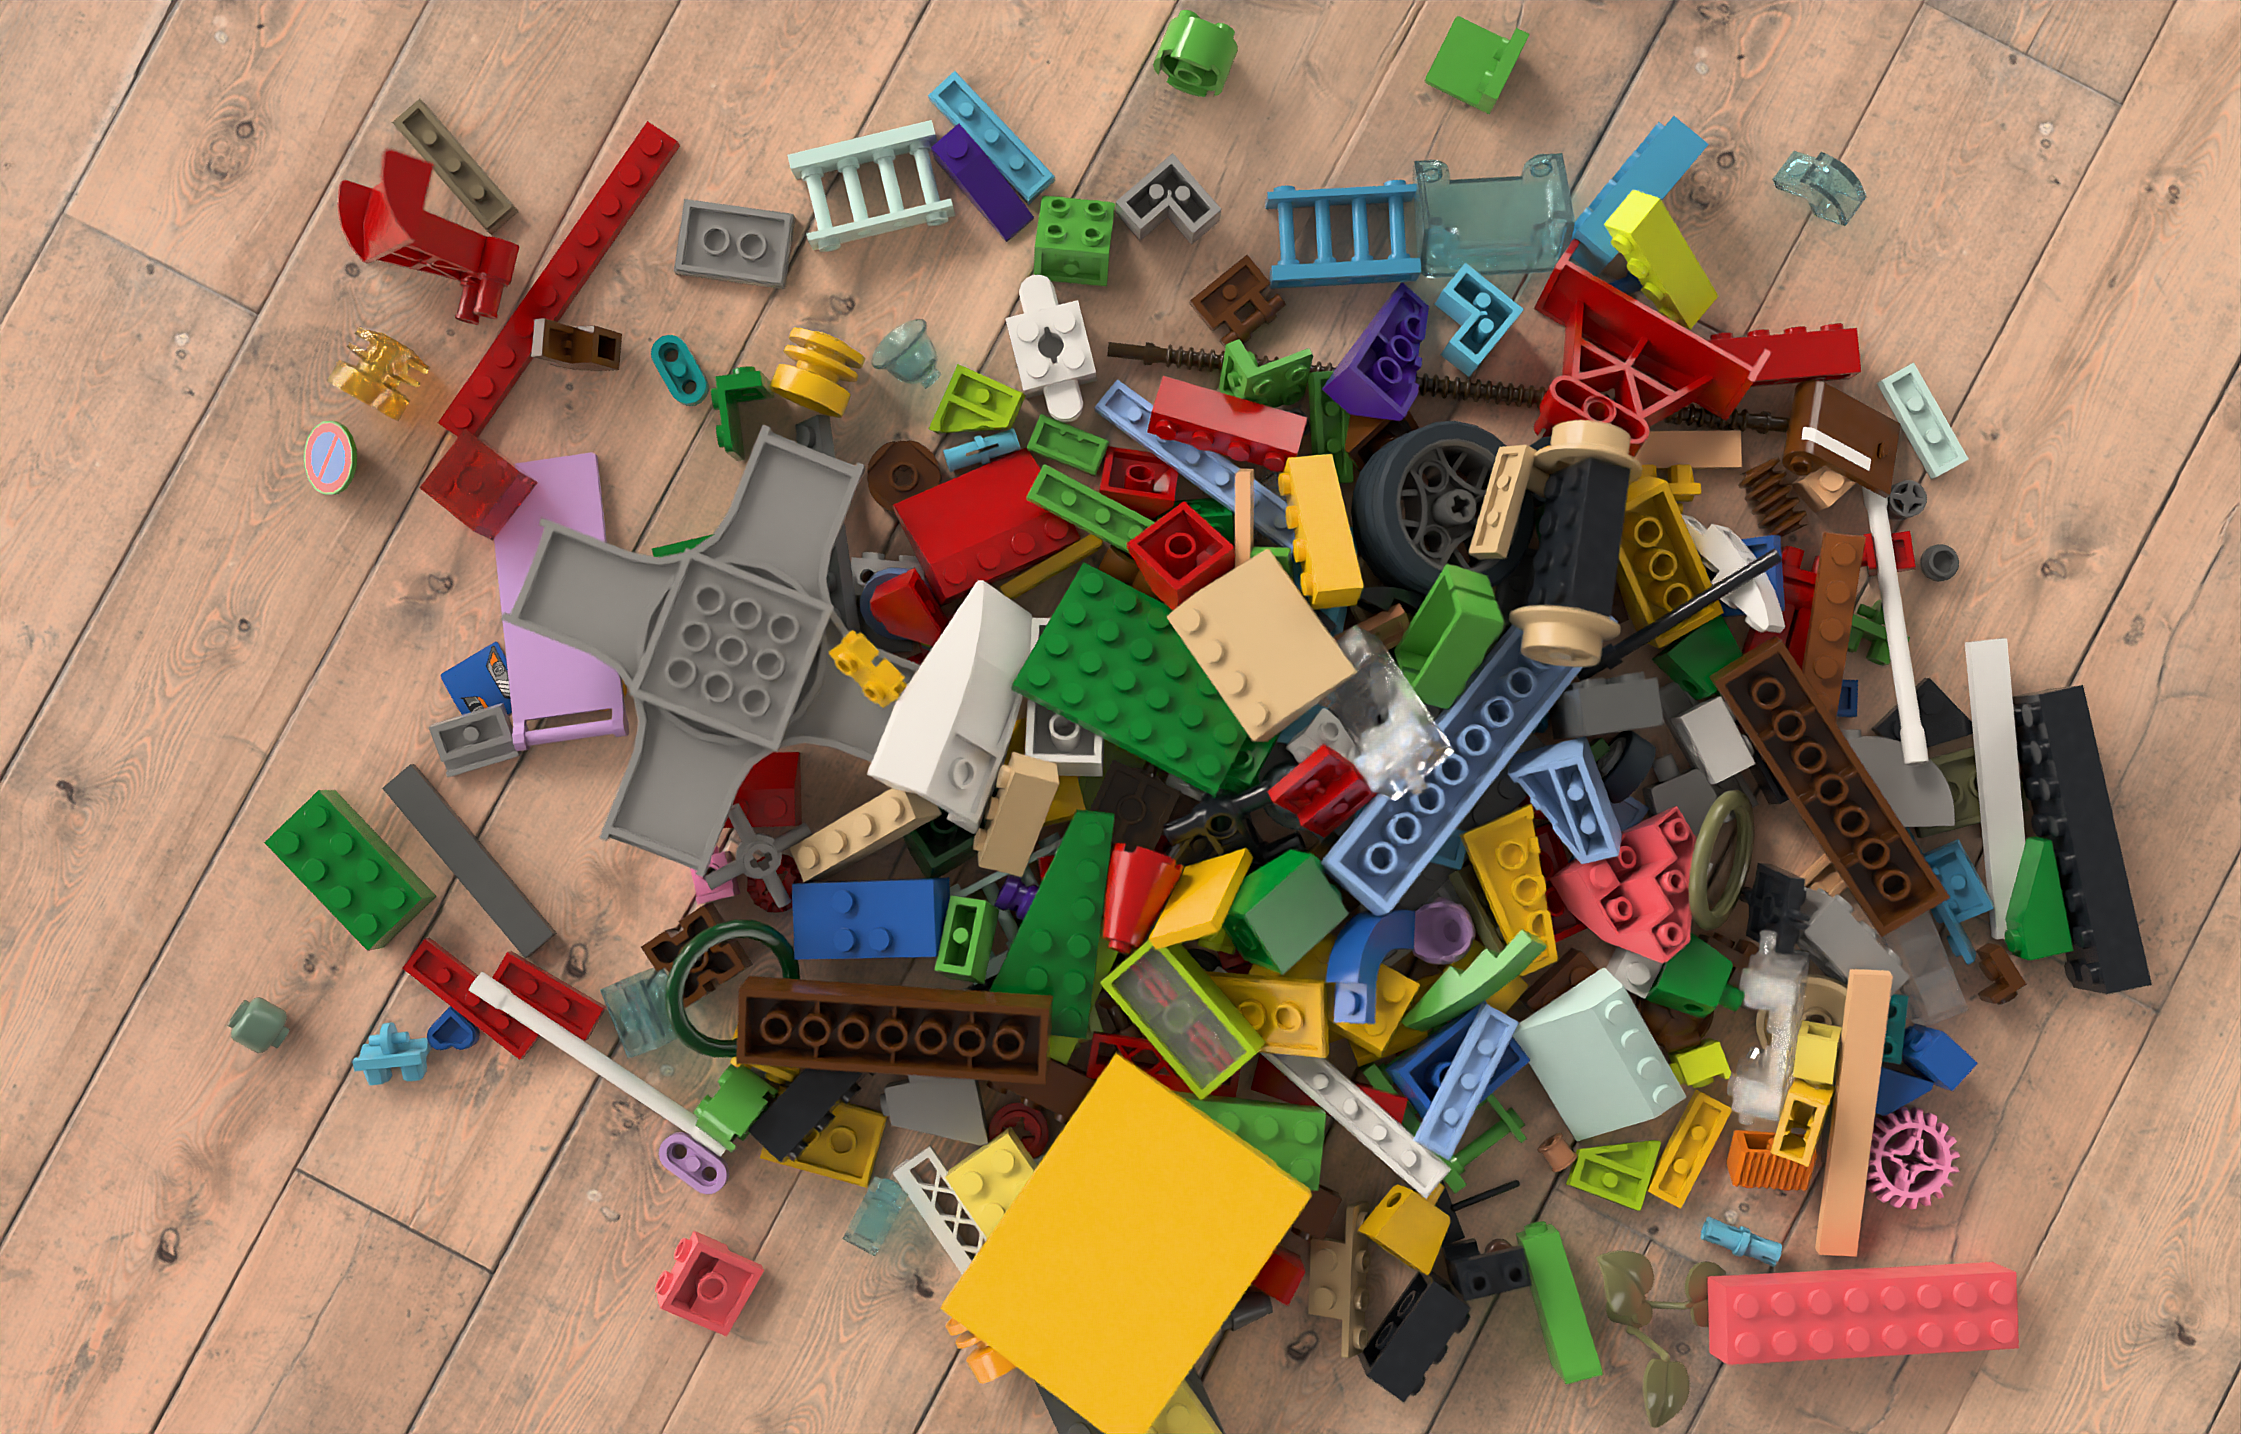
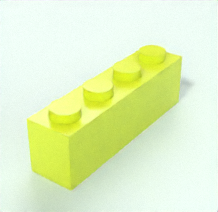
M1633 190L1604 224L1613 238L1611 244L1617 251L1623 254L1628 262L1626 265L1627 269L1639 279L1643 286L1641 289L1642 293L1654 303L1658 309L1657 312L1682 327L1691 330L1718 298V294L1661 199Z

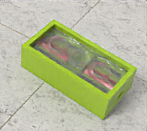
M1148 940L1100 982L1200 1100H1203L1256 1055L1266 1043L1181 943L1155 949L1150 940Z

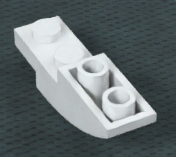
M1682 514L1694 545L1703 556L1701 559L1702 563L1711 571L1717 573L1711 581L1712 585L1757 559L1730 528L1712 524L1707 529L1694 517ZM1766 572L1721 598L1731 608L1737 609L1738 607L1747 615L1745 621L1761 633L1764 631L1781 633L1785 628L1780 604Z

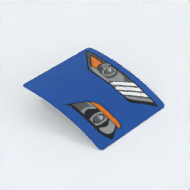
M498 642L490 644L440 675L462 715L504 703L508 715L512 713L507 659Z

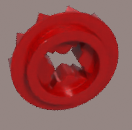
M782 854L781 863L776 870L778 876L786 871L788 872L784 876L785 879L782 881V884L791 902L778 908L770 892L765 894L768 888L763 879L747 876V892L755 905L767 912L774 913L785 912L793 908L792 884L804 883L794 858ZM763 856L762 858L757 860V862L762 861L763 859H765V857Z
M1011 1102L999 1109L993 1116L989 1126V1139L992 1140L1006 1129H1003V1127H1016L1017 1122H1020V1118L1024 1117V1129L1035 1136H1022L1021 1142L1034 1159L1046 1146L1049 1133L1048 1123L1041 1111L1032 1109L1023 1103Z

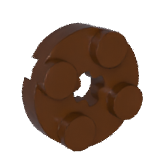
M907 440L886 443L872 455L868 463L867 481L870 494L882 508L891 513H895L892 507L894 504L938 486L942 481V475L935 456L927 447L916 441ZM908 468L913 471L911 474L913 482L909 486L906 484L901 485V487L895 484L898 480L895 475L896 471L900 469L905 472Z

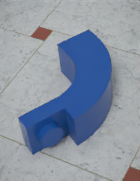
M1367 910L1352 917L1342 928L1330 954L1326 982L1336 983L1334 1022L1375 1024L1376 982L1379 967L1384 957L1393 949L1414 950L1415 911L1391 910L1388 914L1376 916L1370 910Z

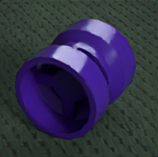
M1009 874L995 900L994 907L1002 911L1008 909L1015 911L1017 918L1023 921L1039 886L1035 884L1026 886L1022 882L1021 877Z

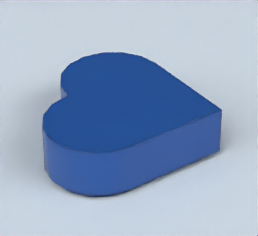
M450 1006L431 1025L427 1033V1040L430 1046L436 1050H446L451 1047L464 1050L477 1043L480 1033L477 1026Z

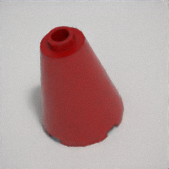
M1112 843L1106 880L1103 939L1109 941V949L1130 954L1131 948L1139 949L1180 878L1184 866L1182 864L1175 865L1177 860L1146 848L1137 846L1136 851L1130 853L1124 851L1126 844Z

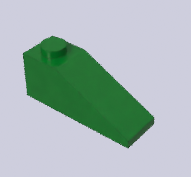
M2035 836L2027 838L2005 917L2007 930L2004 934L2006 945L2012 952V955L2028 961L2073 951L2052 840Z

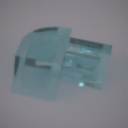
M1793 151L1773 178L1777 189L1806 198L1814 216L1842 226L1848 224L1867 197L1860 180L1854 172L1841 161L1823 152H1820L1815 158Z
M875 1176L842 1239L876 1256L908 1193L903 1191L901 1186L893 1180L880 1179Z

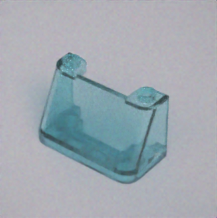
M1562 153L1538 154L1525 163L1521 176L1450 180L1449 167L1446 163L1438 160L1414 161L1413 184H1416L1414 209L1417 258L1421 260V274L1428 278L1454 277L1465 263L1482 276L1553 271L1555 265L1571 243L1576 222Z

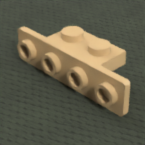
M1359 1201L1347 1206L1345 1240L1324 1237L1323 1241L1316 1237L1311 1240L1308 1314L1342 1320L1341 1357L1348 1359L1362 1353L1368 1341V1329L1365 1326V1310L1369 1305L1370 1295L1369 1290L1366 1288V1276L1371 1264V1255L1367 1250L1368 1237L1358 1231L1361 1224L1370 1215L1369 1202Z

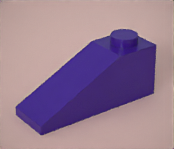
M960 123L931 147L934 159L1006 242L1034 219V216L986 153Z

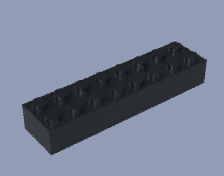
M2084 686L2051 688L2013 696L2018 761L2023 766L2025 775L2023 787L2027 799L2031 801L2034 814L2031 818V825L2036 836L2052 840L2073 951L2065 953L2067 959L2064 965L2066 976L2072 983L2073 988L2102 994H2112L2152 985Z

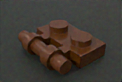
M1248 255L1244 256L1192 298L1189 303L1212 332L1223 323L1228 327L1230 332L1220 339L1224 348H1226V344L1240 339L1242 344H1245L1251 339L1250 334L1263 323H1271L1277 318L1276 313L1286 306L1285 301L1279 294H1276L1269 301H1266L1261 295L1270 286V281ZM1250 302L1256 311L1243 322H1240L1235 314Z

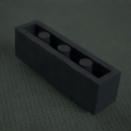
M806 1068L750 1127L748 1132L779 1162H786L788 1158L794 1162L808 1148L809 1144L805 1140L815 1129L819 1133L824 1131L836 1117L832 1111L841 1102L846 1105L850 1103L861 1091L862 1088L858 1083L869 1072ZM869 1073V1074L873 1077V1076H875L877 1073Z

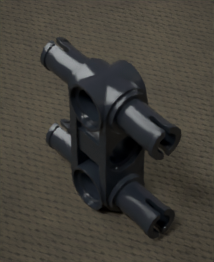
M1267 780L1239 793L1222 788L1218 789L1215 797L1205 793L1201 798V802L1192 809V813L1163 824L1165 837L1172 847L1202 834L1207 836L1219 856L1247 848L1253 859L1245 877L1289 850L1307 853L1305 842L1298 830L1268 843L1266 840L1263 841L1247 814L1270 804H1275L1268 793V790L1272 787Z

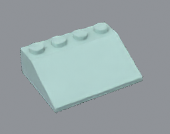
M1604 967L1520 1022L1513 1034L1515 1041L1531 1060L1528 1062L1576 1141L1654 1119L1687 1097L1625 987Z

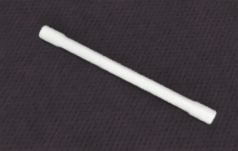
M1862 486L1864 505L1868 512L1901 723L1900 736L1904 762L1906 766L1922 765L1929 763L1925 733L1921 726L1887 512L1888 499Z
M483 971L474 980L469 988L470 992L496 1009L503 1010L691 1135L696 1142L717 1156L721 1157L725 1152L726 1148L695 1126L698 1118L693 1113L515 996L510 989Z

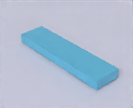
M956 71L950 74L928 95L929 100L954 126L960 123L986 153L1008 184L1028 205L1055 181V176Z

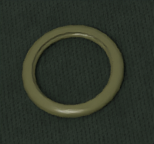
M1738 789L1725 791L1713 803L1701 826L1692 856L1689 875V906L1695 923L1705 930L1719 928L1727 921L1742 894L1751 865L1755 834L1754 814L1748 796ZM1734 810L1737 820V843L1734 862L1721 898L1715 907L1709 910L1707 875L1710 857L1716 837L1725 818Z

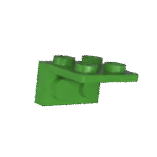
M1457 16L1425 78V83L1490 114L1530 34L1516 28L1509 40Z
M1043 196L1034 248V275H1042L1055 282L1107 286L1115 204L1099 200Z
M1240 339L1226 344L1219 390L1221 393L1273 408L1295 404L1305 394L1313 353L1308 348L1258 367L1254 354L1251 351L1247 352Z

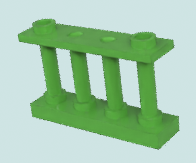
M1447 1022L1433 1027L1428 1036L1447 1024ZM1412 1047L1405 1050L1387 1065L1382 1063L1377 1067L1374 1062H1371L1359 1068L1374 1088L1398 1094L1391 1086L1395 1082L1385 1069ZM1493 1093L1478 1104L1475 1111L1488 1102L1501 1120L1457 1154L1452 1155L1450 1160L1436 1154L1451 1168L1450 1172L1443 1179L1455 1194L1467 1185L1460 1176L1466 1171L1464 1167L1510 1132L1520 1143L1527 1139L1520 1130L1525 1126L1522 1119L1512 1107L1505 1110ZM1407 1101L1402 1125L1415 1136L1421 1124L1414 1116L1418 1112Z

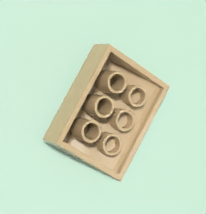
M1268 548L1201 589L1166 616L1253 741H1269L1358 673Z

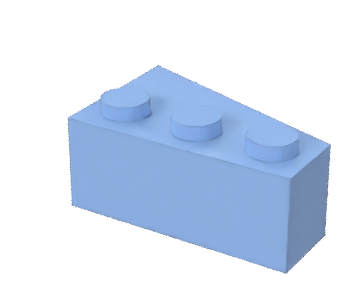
M1586 736L1512 756L1508 775L1514 783L1518 782L1530 796V802L1537 810L1540 809L1553 824L1552 829L1581 864L1619 856L1622 833Z

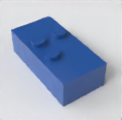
M949 877L817 881L792 884L795 960L937 957L950 901Z

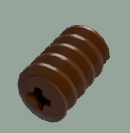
M1775 457L1742 473L1746 477L1738 486L1740 489L1752 488V491L1745 497L1746 502H1759L1751 511L1752 515L1765 514L1766 516L1758 524V527H1771L1772 531L1767 536L1778 535L1783 537L1808 525L1799 524L1807 513L1805 510H1792L1800 502L1799 497H1786L1794 487L1792 484L1780 485L1779 482L1787 473L1785 470L1773 471V468L1780 462V458Z

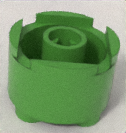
M1181 10L1178 17L1169 22L1153 63L1154 70L1158 75L1161 70L1169 76L1167 83L1182 92L1205 97L1207 91H1215L1214 96L1221 94L1238 52L1237 43L1233 39L1235 31L1227 24H1213L1200 19L1192 11Z
M731 1064L717 1081L721 1088L715 1096L711 1098L709 1095H706L693 1112L695 1117L698 1118L695 1126L731 1153L737 1149L736 1145L732 1142L737 1137L744 1141L750 1134L748 1132L750 1127L769 1108L766 1105L768 1103L766 1101L768 1095L775 1099L779 1093L776 1088L743 1064L738 1068Z

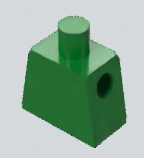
M1719 615L1676 639L1652 658V660L1683 691L1685 690L1695 700H1699L1713 693L1717 697L1721 696L1709 676L1743 656L1722 615Z
M1690 932V942L1667 962L1663 963L1645 999L1698 1018H1705L1716 1009L1718 1004L1736 1012L1744 999L1745 992L1727 983L1733 968L1732 961Z

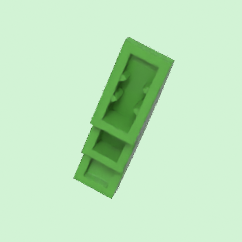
M1521 930L1501 953L1485 948L1466 971L1450 966L1401 1022L1405 1027L1424 1032L1460 1016L1490 998L1516 978L1548 946L1538 936Z

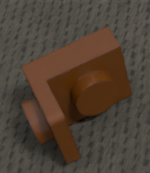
M1987 943L1975 950L1982 960L1979 962L1980 969L1990 981H1995V983L1978 993L1980 999L1992 1004L1997 1003L1998 1005L2013 1000L2018 995L2017 990L2027 984L2003 946Z

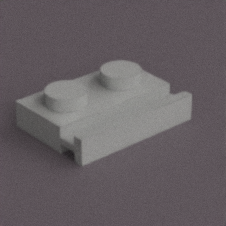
M504 703L437 722L429 727L441 762H444L447 777L518 757L522 753L514 748L513 727Z

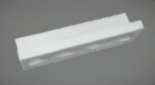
M930 1145L910 1160L906 1159L896 1166L893 1174L963 1275L975 1257L973 1253H978L982 1247L983 1238L985 1241L987 1238L946 1180L945 1176L948 1170ZM926 1158L930 1159L937 1170L935 1185L924 1183L914 1169L916 1165ZM940 1176L948 1187L939 1186ZM938 1191L954 1194L958 1200L956 1216L944 1213L936 1201ZM962 1208L965 1210L969 1218L960 1217ZM959 1223L976 1226L980 1232L978 1247L966 1245L957 1232Z

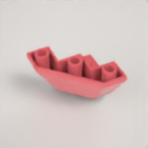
M1677 806L1671 807L1621 831L1622 839L1619 856L1581 864L1575 858L1549 878L1567 909L1599 938L1660 963L1667 962L1690 942L1692 915L1689 906V875L1696 836Z

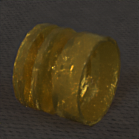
M359 326L354 334L369 342V345L364 351L349 342L347 348L360 358L357 365L338 360L327 382L388 417L399 421L410 400L397 389L400 383H404L418 388L421 383L406 375L407 371L412 367L426 375L430 367L413 350L382 332L367 330Z

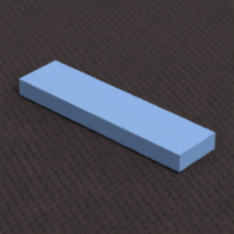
M1488 1004L1481 1005L1413 1141L1447 1160L1451 1159L1519 1022Z

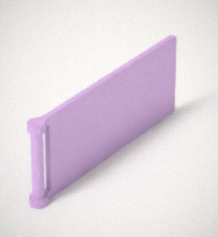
M595 453L501 465L487 469L502 615L503 612L511 613L533 562L544 531V527L539 525L541 517L607 543L598 457ZM503 621L513 717L512 737L516 751L529 750L532 745L610 734H614L615 737L629 735V722L625 710L622 678L615 669L589 653ZM612 709L611 720L528 731L526 722L528 720Z

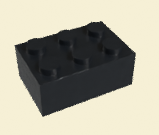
M1432 1270L1428 1276L1417 1272L1367 1342L1363 1352L1358 1355L1366 1376L1403 1403L1406 1402L1410 1395L1416 1396L1426 1381L1424 1375L1432 1363L1434 1365L1440 1363L1448 1350V1345L1446 1344L1454 1332L1459 1334L1466 1327L1470 1319L1468 1312L1471 1310V1307L1467 1301L1463 1300L1462 1294Z

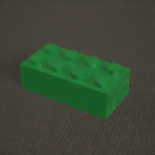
M318 790L264 842L367 951L384 948L437 897L336 790Z

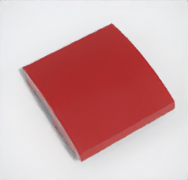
M1326 744L1321 745L1268 790L1273 803L1296 814L1301 826L1324 838L1381 792L1378 785L1363 771Z

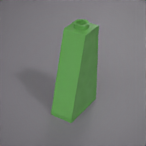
M1544 1221L1524 1226L1525 1231L1515 1234L1518 1245H1521L1524 1249L1532 1282L1530 1290L1550 1364L1566 1385L1603 1375L1559 1231L1552 1224L1546 1225Z

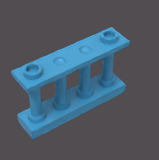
M1390 180L1385 182L1384 186L1295 190L1294 186H1279L1274 188L1273 192H1267L1265 209H1278L1281 260L1277 262V265L1271 266L1269 273L1270 289L1417 281L1421 274L1420 258H1410V254L1406 253L1403 202L1412 201L1416 193V184H1406L1404 180ZM1388 203L1391 255L1388 256V259L1373 260V256L1369 255L1366 204ZM1352 205L1355 256L1351 258V261L1337 262L1336 258L1332 257L1330 206ZM1315 207L1318 258L1314 260V263L1300 264V261L1296 259L1293 208Z

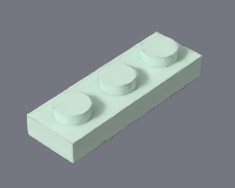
M1914 363L1877 382L1879 389L1896 419L1901 424L1904 433L1931 479L1969 460Z

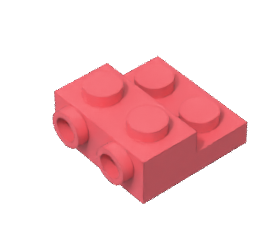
M694 1231L690 1239H681L674 1253V1259L677 1262L671 1272L664 1271L656 1283L655 1292L658 1293L659 1306L662 1310L727 1337L762 1276L764 1269L761 1264L729 1251L726 1244Z

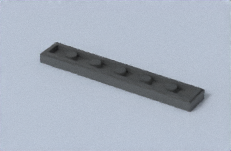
M410 764L382 788L524 958L530 957L557 934L415 764Z

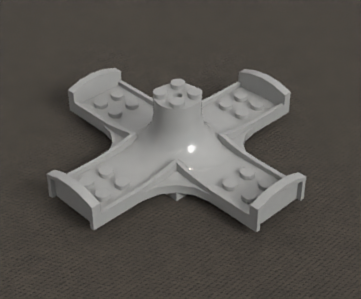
M762 425L730 509L715 533L692 550L686 548L684 553L661 558L626 551L541 517L539 525L544 527V531L533 562L511 613L503 612L501 620L589 653L615 669L629 688L630 692L628 695L634 698L639 720L634 751L600 834V839L606 841L614 839L697 870L696 875L703 877L707 873L712 855L740 785L753 765L773 751H778L779 748L810 743L833 747L873 762L898 699L884 708L872 702L865 696L862 687L851 676L844 674L837 668L835 660L828 654L830 650L842 642L841 640L849 631L833 610L834 606L831 604L826 582L831 553L858 484H860L865 472V465L857 463L855 466L777 435L771 431L770 427ZM877 649L880 653L871 662L877 666L886 658L905 676L903 681L908 686L921 665Z

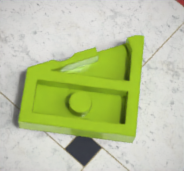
M958 364L929 430L940 434L1011 429L1026 395Z
M1648 1140L1577 1149L1576 1153L1578 1156L1572 1163L1566 1185L1632 1210L1641 1211L1661 1142L1658 1140Z

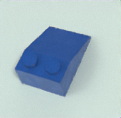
M1486 1001L1481 1002L1442 1026L1385 1069L1422 1119H1424L1481 1005L1487 1004ZM1513 1037L1478 1104L1531 1061Z

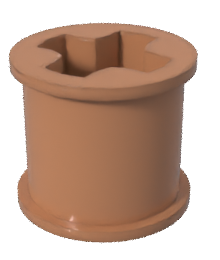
M1562 1133L1551 1136L1537 1149L1549 1162L1553 1172L1563 1170L1578 1156L1563 1139Z

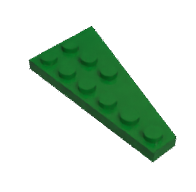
M1076 809L1033 902L989 992L1053 996L1051 1035L1087 1039L1114 824L1113 813Z

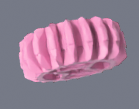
M1902 1106L1896 1110L1895 1114L1891 1112L1886 1116L1882 1115L1883 1121L1875 1117L1866 1189L1871 1193L1876 1192V1198L1884 1203L1889 1200L1890 1205L1895 1208H1901L1905 1204L1909 1209H1916L1918 1201L1924 1206H1931V1194L1938 1199L1944 1198L1940 1187L1942 1185L1947 1187L1954 1186L1953 1182L1947 1179L1949 1172L1953 1174L1960 1172L1958 1167L1951 1165V1160L1961 1157L1959 1152L1949 1149L1957 1141L1955 1137L1946 1135L1949 1129L1948 1126L1942 1122L1937 1123L1936 1115L1929 1112L1924 1115L1923 1110L1917 1107H1913L1909 1112L1907 1107ZM1899 1132L1894 1143L1885 1145L1894 1134ZM1922 1133L1929 1141L1931 1157H1927L1924 1154V1140L1921 1139ZM1897 1154L1903 1156L1904 1154H1911L1919 1160L1917 1161L1909 1159L1902 1161V1159L1895 1157L1893 1155ZM1881 1157L1886 1158L1890 1163L1889 1174L1893 1176L1891 1183L1883 1172ZM1927 1170L1923 1177L1914 1182L1917 1174Z

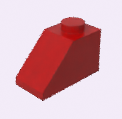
M915 568L877 585L870 600V608L874 618L879 623H883L890 634L930 646L936 644L950 623Z

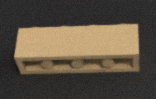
M892 788L790 847V850L804 882L830 878L940 816L941 812L937 805L916 793Z

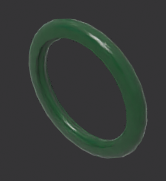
M731 920L716 924L699 933L683 948L675 959L666 983L664 996L666 1016L674 1034L685 1046L696 1053L713 1058L737 1057V1038L719 1040L704 1035L689 1021L684 1009L683 992L687 976L697 959L710 947L733 938H749L759 941L770 948L778 958L783 978L800 979L799 962L794 958L793 947L782 933L768 924L755 920Z

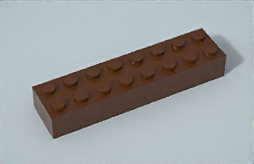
M1773 636L1709 676L1881 938L1950 898L1782 640L1777 636Z
M749 976L738 990L737 1064L1046 1084L1050 1070L1053 996Z

